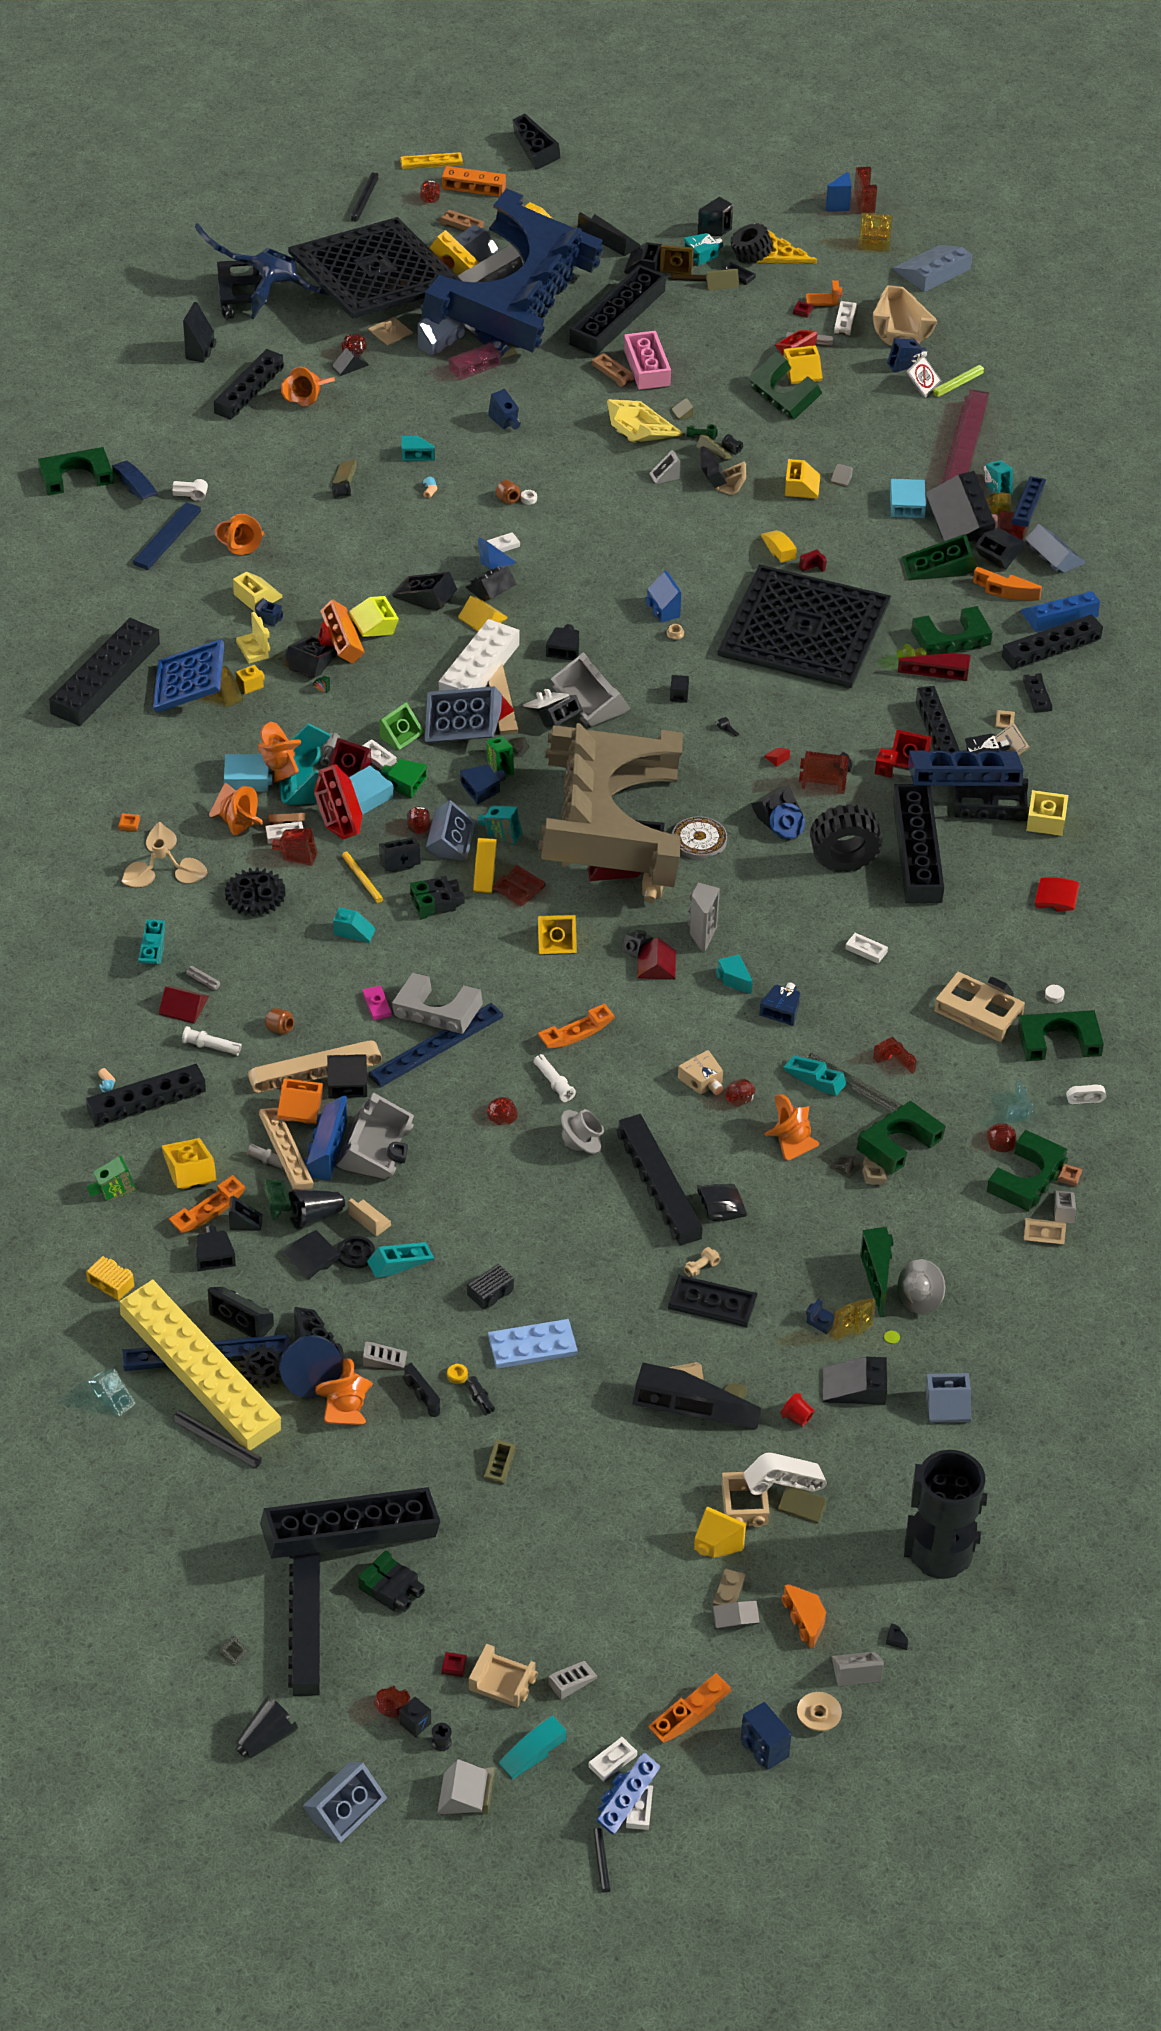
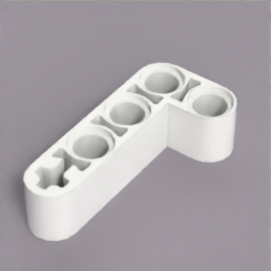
M765 1453L758 1457L743 1475L751 1493L754 1495L764 1493L773 1483L812 1492L821 1490L827 1485L826 1479L817 1463L775 1453Z

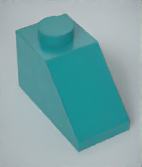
M401 436L402 461H435L434 445L419 436Z
M338 908L333 920L334 935L370 943L375 927L359 912Z
M740 954L718 959V967L716 968L717 978H721L723 984L747 994L752 993L753 981Z

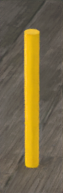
M347 851L344 852L342 857L375 901L377 903L382 902L383 897L351 855Z

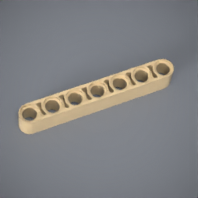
M370 1040L255 1067L248 1072V1077L254 1092L260 1093L261 1091L264 1092L282 1087L284 1078L310 1081L317 1079V1077H327V1055L366 1054L367 1067L373 1066V1064L378 1065L382 1061V1056L376 1042Z

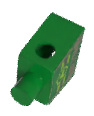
M502 736L487 740V761L494 772L503 770L506 777L515 775L512 745Z
M122 1156L95 1170L94 1176L97 1182L86 1186L91 1197L102 1193L106 1201L136 1192L130 1172Z

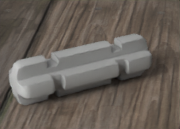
M190 966L186 971L187 975L215 991L220 986L218 980L193 966Z

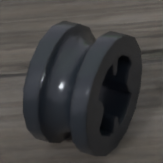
M227 304L226 307L224 305L221 306L222 316L225 320H228L229 317L234 318V311L230 304Z

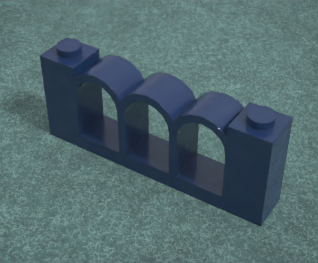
M909 751L908 768L914 785L1022 786L1024 769L1017 751H999V753L983 751L978 754L969 751H957L952 754L945 751Z

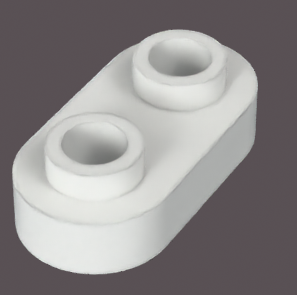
M1101 1085L1073 1086L1066 1093L1070 1104L1100 1103L1106 1098L1105 1088Z

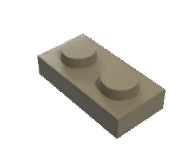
M725 1569L713 1601V1606L738 1602L746 1574Z

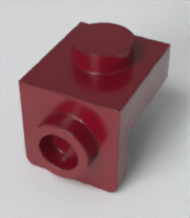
M818 549L800 555L799 568L802 572L814 567H818L822 572L826 571L827 559Z

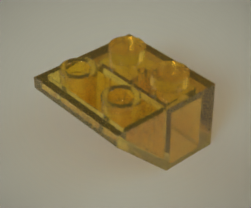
M862 213L858 249L889 252L893 215Z

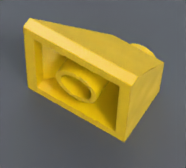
M576 915L538 916L539 954L577 953Z
M707 1507L695 1536L694 1550L700 1555L712 1558L742 1551L744 1549L746 1523Z

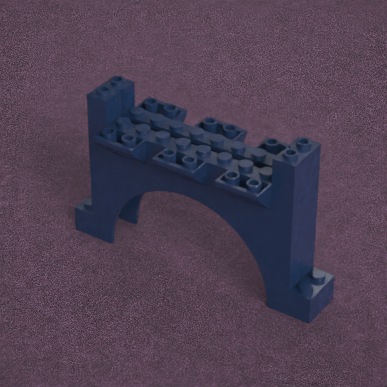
M506 188L493 205V208L497 209V215L489 230L511 243L522 257L524 265L510 276L489 282H465L439 275L425 292L421 317L440 324L448 316L533 353L542 343L541 335L545 329L542 317H546L549 307H553L555 294L559 295L562 290L565 291L568 282H571L574 278L573 270L575 267L590 273L595 268H598L600 264L599 256L603 251V247H601L603 240L582 232L581 228L575 229L523 207L524 195Z

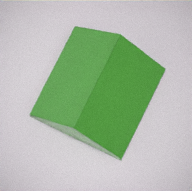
M407 702L379 720L380 738L397 750L402 749L425 733Z

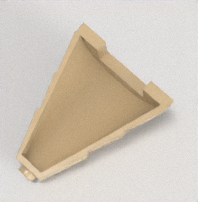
M887 285L873 312V323L876 333L885 343L891 346L894 338L915 339L920 344L921 341L933 333L937 324L936 318L904 287Z

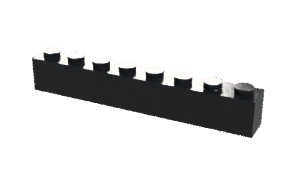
M638 1114L619 1120V1128L616 1130L619 1140H623L626 1153L631 1155L634 1168H638L641 1181L646 1182L648 1194L650 1197H654L656 1209L658 1211L661 1210L664 1224L669 1225L673 1240L676 1239L679 1246L701 1240L703 1227L642 1115Z
M319 1552L289 1556L290 1559H293V1563L289 1564V1577H293V1582H289V1595H293V1600H289V1613H293V1618H289V1632H293V1637L288 1638L289 1650H293V1655L288 1656V1669H292V1674H288V1688H293V1696L320 1695Z

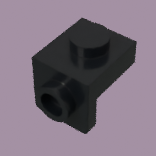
M643 930L625 934L622 951L638 957L641 946L652 941L653 937L647 935V932Z

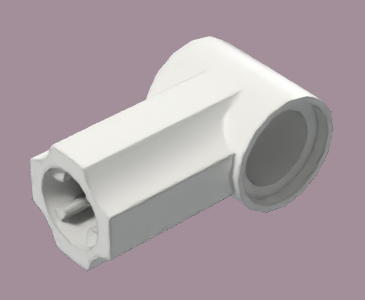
M197 479L194 482L174 481L173 495L191 497L194 501H203L208 484L202 479Z

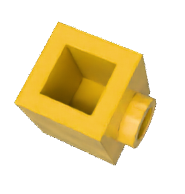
M256 665L236 671L237 685L244 694L264 687V673Z

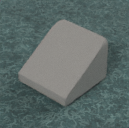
M837 464L831 483L847 487L852 478L853 468Z

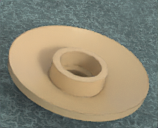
M812 1692L805 1695L797 1706V1716L800 1722L813 1731L821 1732L834 1728L839 1723L842 1715V1709L837 1699L824 1692Z

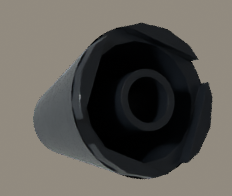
M293 1189L289 1191L287 1196V1209L292 1211L293 1217L289 1218L296 1229H302L340 1213L343 1207H345L344 1196H341L339 1192Z
M267 1696L236 1741L238 1745L236 1750L244 1758L247 1756L253 1758L293 1734L298 1729L295 1721L291 1724L288 1720L291 1717L289 1713L276 1700H270V1696Z

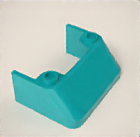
M309 723L291 739L301 740V744L294 749L295 756H293L299 770L298 774L279 782L281 801L289 806L317 803L314 791L319 771L315 770L313 772V766L320 761V747L331 737V734Z

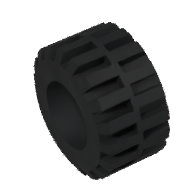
M752 223L738 229L730 241L736 258L744 264L761 261L773 249V242L767 227L759 223Z

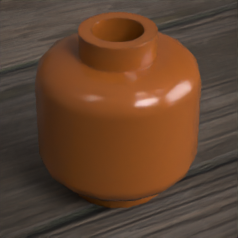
M503 480L496 487V496L505 504H513L520 497V488L512 481Z
M273 1008L265 1017L266 1028L270 1032L285 1035L293 1029L294 1018L291 1012L287 1010Z

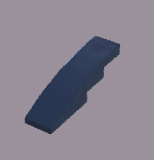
M126 460L112 465L113 471L120 475L122 483L128 486L130 493L142 500L157 495V491L150 481L129 461Z

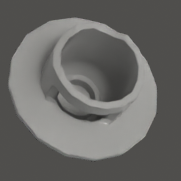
M586 1109L579 1113L572 1110L564 1111L561 1115L563 1126L561 1134L565 1146L576 1151L584 1150L591 1154L598 1153L601 1149L599 1137L604 1132V1127Z
M924 1259L913 1260L904 1266L899 1274L898 1294L906 1308L917 1314H926L939 1307L944 1299L946 1287L944 1276L934 1263Z

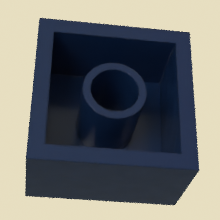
M765 1701L743 1714L740 1740L746 1749L749 1748L753 1752L754 1758L759 1765L763 1764L769 1770L789 1757L792 1733Z

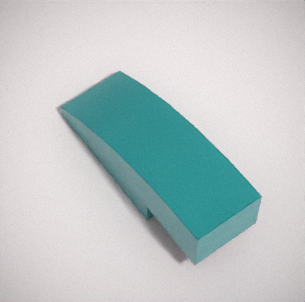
M793 1055L783 1067L787 1073L796 1079L830 1095L837 1096L846 1086L844 1073L827 1069L825 1062Z
M552 1715L521 1739L501 1759L499 1765L513 1780L548 1757L549 1751L565 1742L567 1730Z

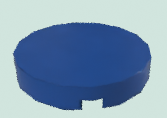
M784 803L777 806L770 815L772 831L781 839H794L804 830L805 818L797 806Z

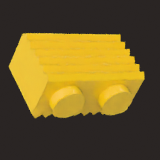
M104 1256L86 1271L88 1283L118 1301L134 1287L132 1272L127 1268L123 1269L114 1260L107 1259Z

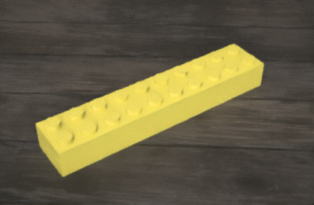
M151 1280L120 1300V1315L240 1445L252 1450L281 1430L280 1415L154 1280Z

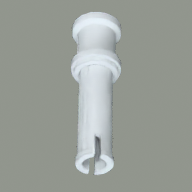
M188 1026L184 1029L182 1035V1043L184 1044L188 1042L197 1045L199 1048L205 1046L236 1056L241 1051L242 1045L240 1043L207 1035L205 1031L191 1030Z
M540 1054L541 1059L539 1056H536L534 1064L550 1081L552 1090L560 1095V1099L563 1102H567L574 1098L576 1090L569 1086L567 1079L557 1073L544 1055Z

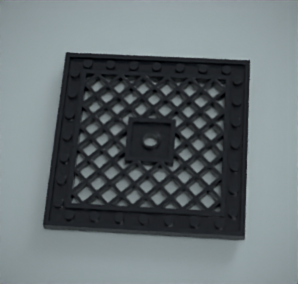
M398 217L288 247V253L352 319L425 298L424 291L429 289L439 275L462 281Z
M759 564L718 649V656L852 688L890 603L891 595Z

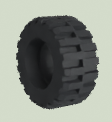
M840 804L836 805L835 808L831 807L825 813L822 812L810 828V839L814 856L819 864L829 870L835 869L836 872H841L842 870L851 872L853 869L859 870L862 866L869 865L871 860L874 861L882 850L883 838L877 816L868 808H863V806L858 804L856 806H853V804L842 806ZM845 836H854L847 840H838Z

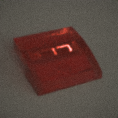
M516 865L507 876L503 874L493 885L492 889L519 906H523L537 895L546 884L543 880Z

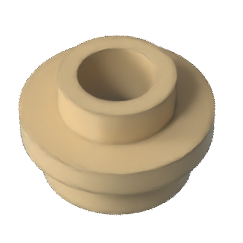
M672 624L667 629V636L673 640L681 639L684 636V630L682 626Z

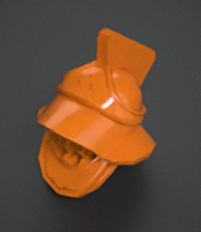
M300 366L294 368L290 372V376L283 380L281 393L288 402H297L301 406H311L317 400L321 385L333 382L335 378H319L315 373Z
M236 514L230 520L220 522L215 528L217 539L227 545L231 553L237 555L249 554L259 547L264 535V531L261 530L259 523L247 514Z
M270 721L263 725L260 731L263 743L258 744L257 750L262 754L266 766L274 771L273 781L280 782L298 774L299 770L293 756H295L294 749L301 744V740H288L277 723Z
M229 784L223 785L209 813L211 818L221 816L224 822L228 824L232 835L236 836L254 823L257 825H262L263 823L262 819L256 817L258 798L254 788L243 786L235 790Z
M784 1094L775 1095L774 1100L779 1121L773 1129L767 1131L764 1135L777 1136L779 1138L786 1161L818 1147L819 1142L810 1137L811 1127L808 1120L810 1106L797 1107L795 1109L789 1098Z
M343 1359L340 1379L327 1381L316 1386V1394L328 1398L324 1415V1422L327 1424L363 1425L366 1423V1419L359 1411L364 1403L365 1394L372 1387L373 1383L354 1372L352 1359Z

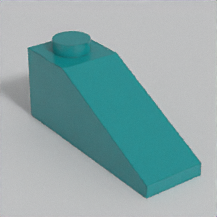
M421 1242L378 1247L367 1262L375 1278L392 1276L432 1261L434 1256L427 1243Z

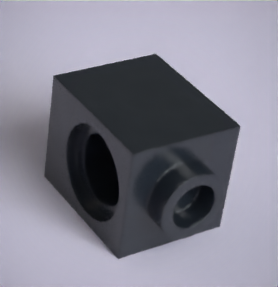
M672 675L670 701L687 703L689 676Z

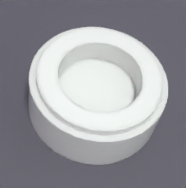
M525 490L520 494V500L527 505L534 504L537 501V493L532 490Z
M1058 985L1048 986L1045 990L1046 1000L1051 1003L1061 1002L1064 998V989Z

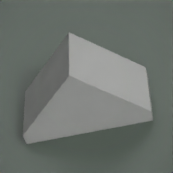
M673 450L649 473L656 484L679 479L680 460Z
M757 1601L713 1606L716 1628L760 1623Z

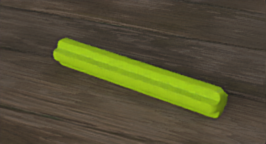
M978 365L934 388L933 395L940 397L984 373V367Z

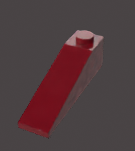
M945 653L899 658L897 672L967 681L971 655Z

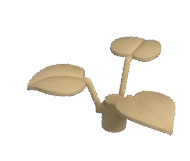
M158 822L146 840L148 850L153 852L151 853L150 865L148 866L145 862L141 861L133 862L126 868L122 883L134 888L148 886L155 879V873L151 870L155 857L163 859L166 855L174 866L178 868L175 876L181 883H195L206 877L208 873L206 867L194 858H184L180 865L177 864L169 851L176 845V835L161 822Z

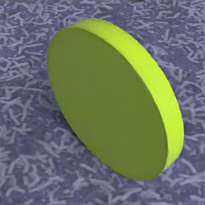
M891 1330L884 1334V1339L890 1344H895L900 1340V1335L896 1331Z

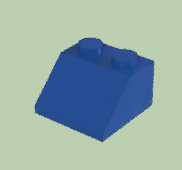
M664 571L647 589L646 604L648 607L651 606L654 616L658 617L661 622L679 618L681 611V590L668 571Z

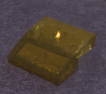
M873 1298L859 1300L835 1311L832 1337L838 1342L852 1331L859 1336L873 1326L876 1300Z

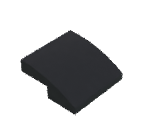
M317 1230L298 1239L283 1251L284 1255L308 1280L323 1267L328 1269L341 1257L339 1252Z

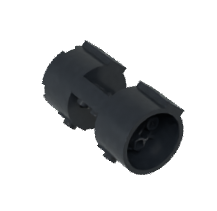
M941 1450L928 1456L922 1464H915L911 1507L917 1508L918 1511L915 1516L908 1515L904 1557L910 1558L912 1563L927 1576L938 1579L956 1577L959 1573L969 1568L976 1544H980L981 1531H977L978 1522H975V1519L981 1514L982 1506L987 1505V1493H984V1469L974 1457L958 1450Z

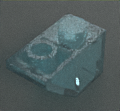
M115 1369L104 1370L89 1381L98 1398L118 1416H121L136 1405Z

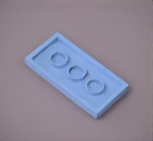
M569 1319L488 1332L496 1369L578 1355Z

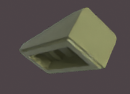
M706 435L700 436L697 448L704 446L714 455L724 459L732 458L726 450Z
M495 1440L483 1477L484 1479L501 1484L505 1483L516 1452V1444ZM498 1451L505 1452V1453H509V1454H508V1456L502 1455V1454H499ZM496 1458L504 1459V1460H506V1463H505V1462H501V1461H497V1460H495V1459H496ZM493 1464L502 1466L504 1469L495 1468ZM490 1472H497L502 1474V1476L498 1477L490 1475Z

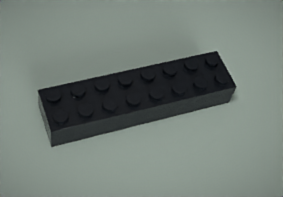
M638 265L570 328V345L597 356L665 292L666 275Z
M129 618L49 698L50 713L77 726H81L160 645L159 629Z
M894 784L892 801L905 903H943L944 880L931 786Z
M425 1487L264 1508L260 1526L270 1558L274 1559L436 1537L441 1521L430 1489Z

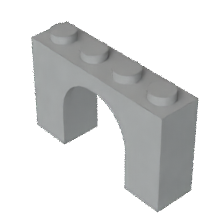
M412 973L392 1002L394 1016L463 1034L483 1004L481 990L463 985L451 1003L441 1007H430L423 1004L432 991L430 978Z

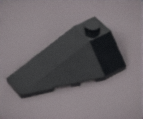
M295 1307V1341L298 1338L309 1335L323 1337L337 1348L343 1362L345 1356L340 1343L334 1342V1335L326 1331L324 1328L325 1323L317 1312L312 1309Z

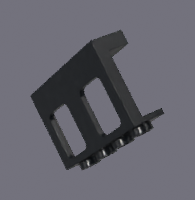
M240 261L217 262L220 306L224 305L226 307L227 304L252 303V295H233L232 287L254 285L256 290L260 284V275L254 266H252V275L232 276L231 267L252 265Z
M1023 778L1022 786H954L955 817L1028 821V778ZM962 798H981L984 804L962 803ZM1001 799L1017 800L1020 802V806L998 805V801Z

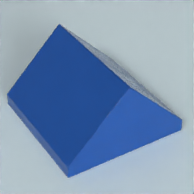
M848 172L827 185L826 211H850L852 185Z
M479 537L478 545L483 565L493 569L498 566L513 565L516 562L491 543Z

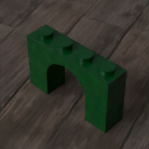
M776 351L749 377L750 386L755 392H761V396L766 401L768 399L771 400V404L776 409H782L781 412L786 417L790 416L796 419L822 394V391L818 384L807 376L793 390L785 393L776 392L775 386L777 382L792 369L787 359Z
M104 447L38 459L39 472L48 496L64 493L62 475L72 469H84L92 473L97 487L114 484L113 471Z
M978 606L961 609L960 622L965 632L957 635H948L937 630L929 615L912 619L911 631L924 655L954 653L977 647H985L991 645L993 633Z
M1095 1010L1019 1015L1017 1028L1026 1061L1045 1060L1047 1046L1044 1035L1056 1030L1066 1031L1074 1035L1079 1042L1083 1057L1102 1056L1104 1042Z
M910 1100L906 1104L900 1105L893 1113L887 1114L881 1121L875 1122L866 1131H862L857 1137L856 1149L892 1175L905 1166L908 1152L894 1143L888 1137L889 1135L905 1133L913 1136L928 1148H932L943 1139L946 1126Z
M1025 1129L1016 1141L1014 1154L1036 1164L1040 1168L1041 1173L1034 1177L1023 1178L997 1167L988 1180L987 1192L1029 1212L1033 1206L1036 1207L1038 1205L1041 1194H1046L1051 1180H1056L1059 1169L1067 1164L1068 1158L1066 1157L1067 1148Z

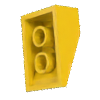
M200 1138L161 1146L172 1180L177 1188L188 1189L192 1185H207L211 1181H216L214 1158Z

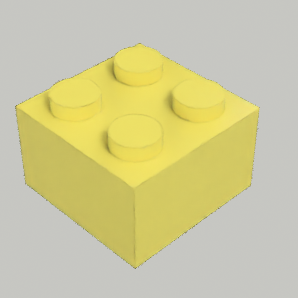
M1032 790L1026 831L1063 836L1068 795Z

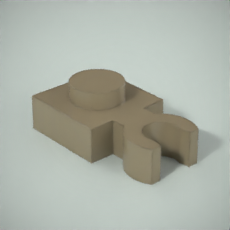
M865 1156L862 1170L865 1183L885 1185L887 1178L884 1169L875 1162L869 1161L868 1157Z

